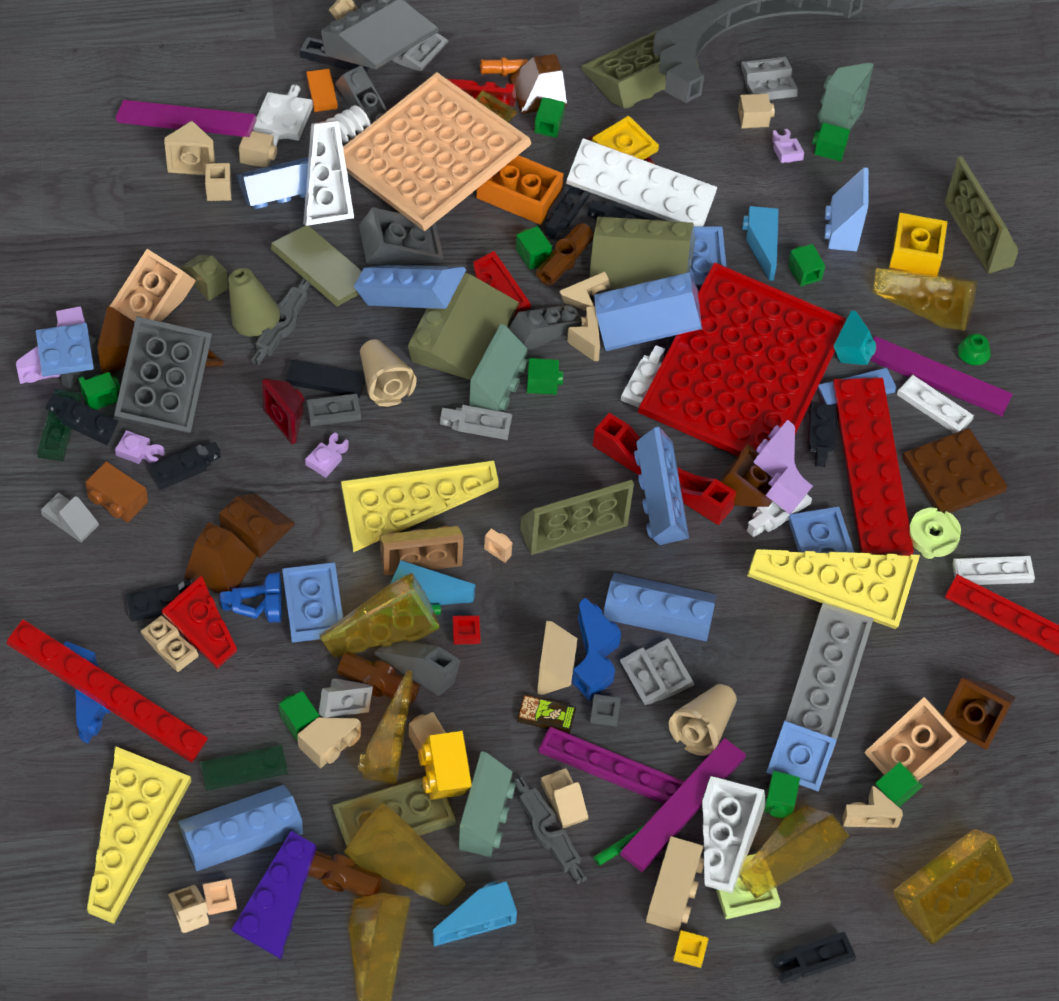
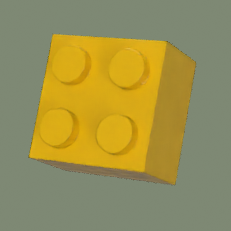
M899 213L889 268L937 276L943 257L947 221Z
M463 731L429 735L421 745L422 749L418 750L420 765H425L426 776L423 777L425 793H429L430 800L464 795L472 785Z

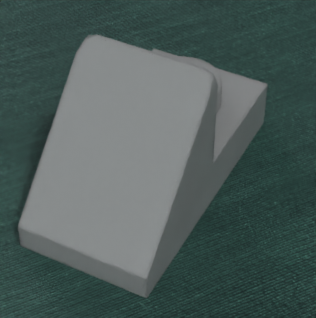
M58 492L41 509L42 516L81 543L99 526L98 521L77 496L69 500Z
M332 679L331 687L322 688L318 714L328 718L367 713L370 708L373 687L352 681Z

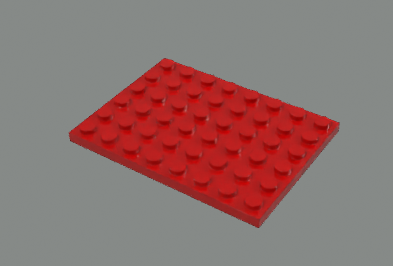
M714 262L698 293L702 329L676 335L639 406L638 413L738 456L747 444L756 450L764 439L770 441L771 439L768 438V435L776 425L782 427L787 420L795 426L796 435L835 353L834 344L847 319Z

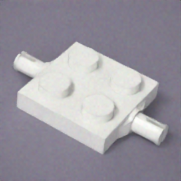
M297 85L291 86L288 95L268 92L258 113L257 121L253 128L254 132L273 135L274 146L277 145L280 139L299 141L313 108L312 100L297 97L300 92V87Z

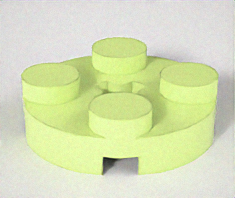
M926 508L914 515L909 525V533L913 547L921 552L923 557L928 559L942 557L955 550L960 540L961 526L951 513L945 511L944 514L937 511V508ZM930 529H933L934 531H938V530H939V531H940L939 535H938V536H933V535H931V534H930Z

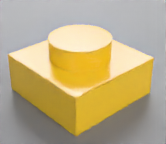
M681 931L673 961L701 968L709 938Z

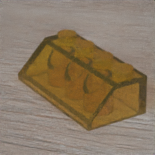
M972 829L894 889L893 893L903 915L930 944L934 945L1013 883L1014 879L996 837L986 832Z

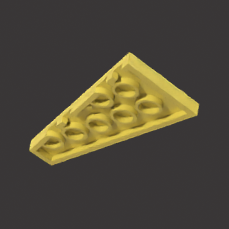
M494 461L341 481L353 552L380 541V535H385L389 532H400L498 488L499 481Z
M757 549L754 552L747 576L821 603L874 618V622L897 629L920 555H871L870 553L848 552L815 553V551L789 552L788 550Z
M115 747V758L103 815L100 844L97 850L95 872L92 878L87 906L89 914L113 924L191 783L190 776L119 747Z

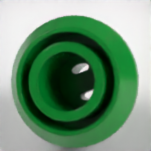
M970 334L958 345L959 357L969 365H983L991 357L989 342L981 334Z

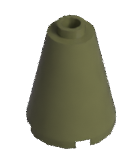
M236 269L230 274L228 279L232 325L240 335L248 337L262 335L263 330L267 328L271 330L278 323L281 314L279 306L250 269Z

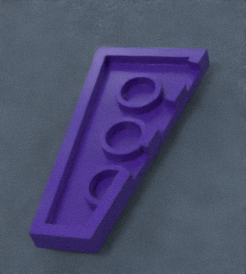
M292 831L289 833L232 928L234 933L282 960L285 951L284 946L287 937L290 935L292 921L296 908H298L304 882L307 880L317 848L315 844Z

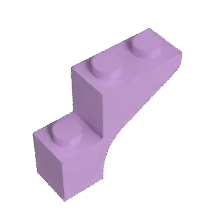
M81 306L56 311L57 327L85 323ZM38 346L16 362L20 384L61 376L60 374L42 376Z
M787 420L782 427L776 425L768 435V438L771 439L770 441L764 439L756 449L759 455L754 460V463L773 477L768 483L772 488L766 496L788 514H791L813 486L801 476L796 468L794 461L795 426Z

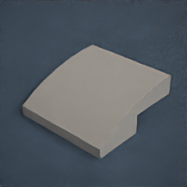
M436 33L392 59V61L407 68L422 71L448 43V40Z
M786 57L741 62L749 95L768 94L769 100L797 97L798 88L791 77L792 68Z
M669 638L646 651L642 647L620 660L644 705L661 701L694 686L693 680Z

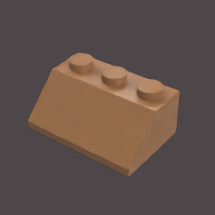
M441 526L436 529H415L411 532H389L385 535H380V553L384 576L395 574L400 561L429 570L462 566L463 534L458 526Z

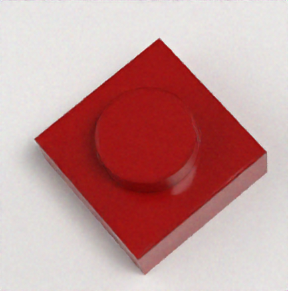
M453 616V645L480 644L479 616Z

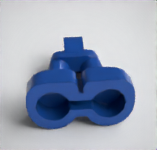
M280 572L268 573L263 585L233 588L232 592H221L219 600L222 610H233V613L257 619L264 610L269 623L281 622L282 586ZM265 594L264 600L256 609L242 603V599Z

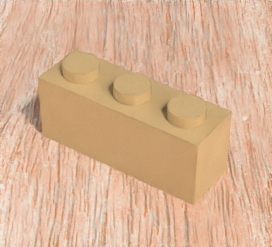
M670 837L649 907L647 923L679 932L682 922L687 924L692 907L686 905L689 897L695 898L699 882L694 881L696 872L702 874L704 867V857L701 856L702 845Z

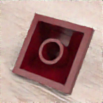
M265 379L262 381L264 412L291 445H293L297 441L303 416V395L287 381Z

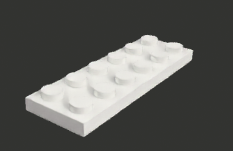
M582 139L566 184L668 221L694 222V227L704 226L717 187L586 139Z

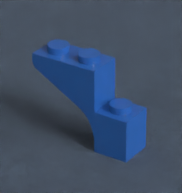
M585 598L579 603L580 612L577 619L586 657L573 669L571 683L590 701L594 698V694L598 695L613 683L615 668L606 656L619 647L621 632L614 622H609L603 616L601 609L596 604H592Z
M65 641L64 646L99 668L95 652ZM75 689L76 724L79 730V738L81 741L89 744L93 735L96 736L100 732L103 717L111 711Z

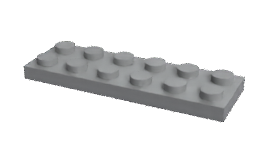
M822 603L785 721L834 739L838 738L874 618Z

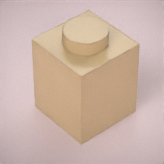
M768 94L740 95L738 114L741 128L769 127L770 118L774 117V104L770 103Z
M252 131L250 137H243L239 146L240 163L261 168L268 167L270 161L275 160L277 154V146H274V136Z
M230 163L205 164L207 201L231 200Z
M434 712L427 715H419L409 723V737L417 751L422 749L421 745L429 735L446 733Z

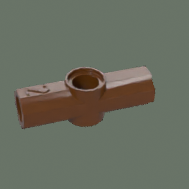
M584 223L577 224L566 238L557 241L555 250L536 270V276L543 284L547 286L554 285L566 270H570L575 266L578 256L593 241L594 233L591 228Z
M350 652L343 655L337 669V674L357 683L371 685L373 687V696L382 697L385 695L409 707L416 700L420 690L419 683L397 674L389 664L382 661H375L373 663Z
M315 851L308 874L310 877L321 880L324 886L333 891L343 892L347 890L370 900L377 896L382 882V875L356 866L348 857L340 854L329 856L319 851Z

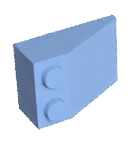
M868 168L861 169L832 196L830 206L825 208V220H829V225L826 224L824 238L828 239V249L857 251L868 209Z

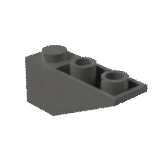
M362 65L343 74L335 83L349 107L355 105L360 107L367 115L370 125L388 111Z
M571 305L518 312L509 330L523 343L527 350L535 349L567 333L569 327L580 326L581 316Z
M394 639L389 640L375 651L374 654L437 696H440L455 683L461 661L440 646Z

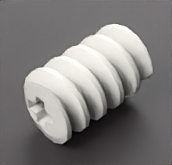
M356 105L351 106L349 110H344L341 114H336L334 118L326 120L339 121L341 139L344 144L348 143V136L351 139L356 137L355 131L357 134H360L364 131L363 127L366 129L370 126L367 115Z

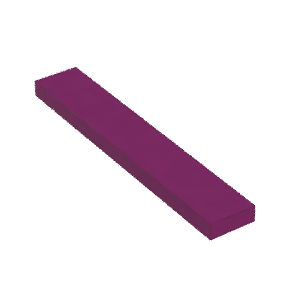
M123 100L116 115L117 123L180 129L193 121L203 132L250 137L257 121L256 115L249 113Z
M875 336L873 339L876 343V351L870 359L871 362L909 378L914 375L935 389L1003 416L1012 398V393Z
M551 726L539 747L540 754L662 804H665L685 782Z
M724 738L625 846L620 856L643 872L668 845L670 837H675L703 806V798L710 777L726 780L745 760L746 754Z

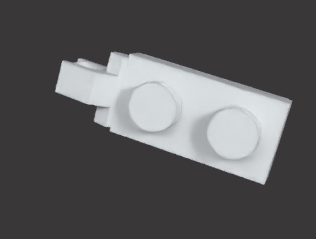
M656 345L650 357L644 355L622 393L621 401L639 408L662 364L661 361L664 358L665 348Z
M807 494L791 514H796L810 505L812 498ZM772 502L769 507H757V511L752 516L754 519L748 522L747 532L753 538L764 530L770 532L786 522L790 514L775 502Z

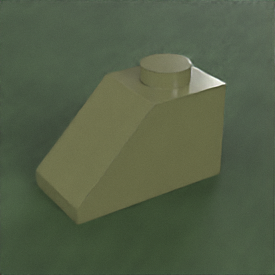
M199 255L179 267L180 270L196 280L194 286L208 301L229 289L227 270L212 255Z

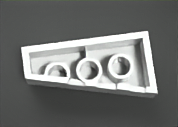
M333 120L311 124L303 224L308 226L354 218L339 121Z

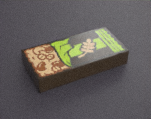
M523 695L517 722L544 729H549L551 726L570 734L576 706Z

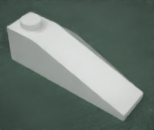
M710 777L703 798L705 886L733 893L766 805L764 790Z

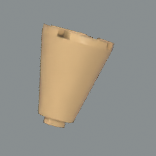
M374 339L366 342L361 347V361L368 395L371 400L375 401L379 406L389 407L401 403V398L406 394L409 397L416 387V376L413 370L380 340Z
M717 684L675 711L669 720V730L675 741L678 743L681 740L686 745L684 749L698 756L709 755L718 746L736 704L737 698L733 689L723 684Z

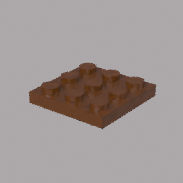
M970 428L904 452L902 457L933 508H937V511L944 514L945 511L952 513L1004 493L1008 487Z

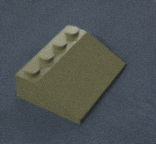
M654 31L581 66L582 71L611 103L622 108H630L636 102L642 99H649L655 93L665 90L666 76L659 73L660 57L653 53L654 37L658 31Z
M962 156L958 157L945 199L946 207L988 274L1014 266L1018 255L1016 243L1013 241L1006 225Z
M597 217L589 278L606 272L610 283V288L607 289L608 292L690 272L696 242L694 222Z
M464 273L446 309H426L408 344L411 361L471 380L500 324L506 325L508 328L519 306L518 301L473 275Z
M629 480L535 508L522 515L520 531L530 554H537L628 526L634 487L633 481Z

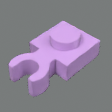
M788 129L784 130V135H779L776 130L773 131L772 135L773 149L781 163L800 161L804 157V151L797 138L790 139L791 132Z
M127 430L115 449L116 456L140 464L142 458L146 459L149 464H153L159 461L157 457H153L154 454L162 456L165 454L164 447L154 444L150 446L149 438Z
M332 434L327 446L321 442L305 459L306 466L326 478L342 461L341 454L348 450L349 441L346 439L342 444H336L338 434Z

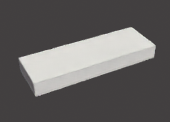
M914 375L898 390L897 395L953 433L964 430L973 420V414Z
M1030 556L954 559L952 563L955 577L958 574L978 585L1033 583L1035 579Z

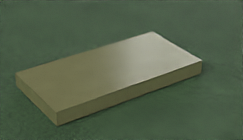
M309 225L272 242L271 250L336 306L359 295L354 285L362 271Z
M423 777L332 805V810L349 858L456 825V819L448 798L430 800L429 793L424 791Z

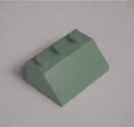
M864 63L840 67L833 76L829 75L824 83L826 91L820 101V104L823 106L817 116L819 120L817 130H821L823 122L851 130L863 112L874 64Z
M500 324L471 378L469 406L505 412L510 402L509 395L511 392L515 393L518 388L520 374H525L528 369L527 348L506 325Z
M481 751L472 787L460 824L459 850L492 857L494 847H500L503 832L499 831L501 823L506 824L509 807H506L507 798L513 799L516 783L512 782V771L486 752Z

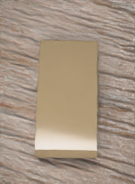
M163 616L158 617L140 631L153 649L177 672L198 657L197 650L179 635L178 629Z

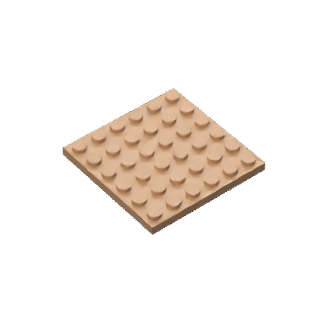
M435 73L343 146L348 174L423 231H426L531 145V141L528 136L442 75Z

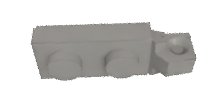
M462 405V408H456V410L442 408L440 424L452 427L453 430L508 440L512 421L511 413Z

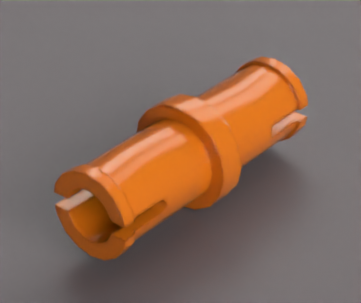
M501 57L500 60L481 59L480 73L481 75L501 74V76L514 74L527 63V59L507 60L506 57Z

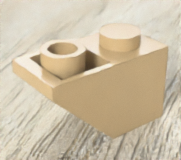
M317 718L297 734L298 748L321 769L325 764L333 763L343 749L347 746H353L361 736V722L357 718Z

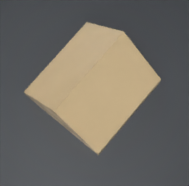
M193 121L165 137L168 173L205 175V164L215 163L213 140Z
M547 621L538 682V694L541 695L571 686L578 638L552 621Z

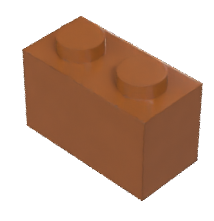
M107 461L85 482L87 496L91 502L96 505H102L113 517L121 518L127 523L148 503L146 488Z

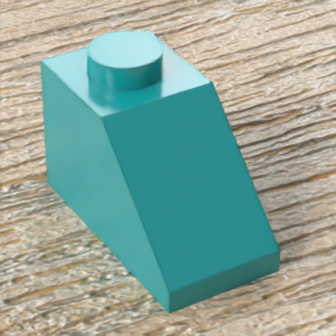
M851 310L834 344V349L840 363L868 365L876 351V343L858 313Z

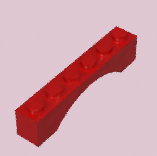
M609 412L594 430L593 447L634 473L642 474L641 466L637 465L635 459V451L638 450L636 441L640 437L629 424ZM677 467L683 503L715 524L720 525L733 509L737 492L715 478L694 475Z

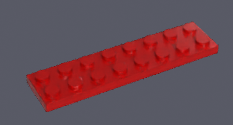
M883 377L834 379L833 388L860 553H870L871 555L897 554V556L913 555V543L909 533L910 526Z

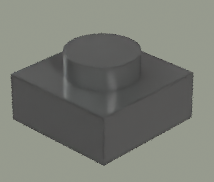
M594 694L590 723L617 727L621 698Z

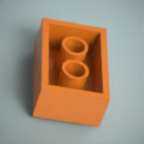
M518 155L477 188V199L541 225L548 215V210L562 192L563 173Z

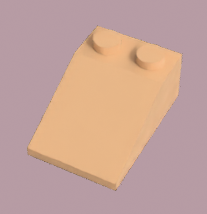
M146 249L110 307H113L134 322L136 316L161 322L184 300L196 280Z
M924 697L864 753L884 775L901 762L920 780L948 760L967 741L933 704Z

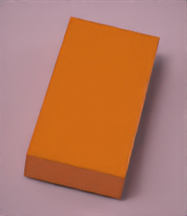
M330 69L306 72L314 112L338 109Z

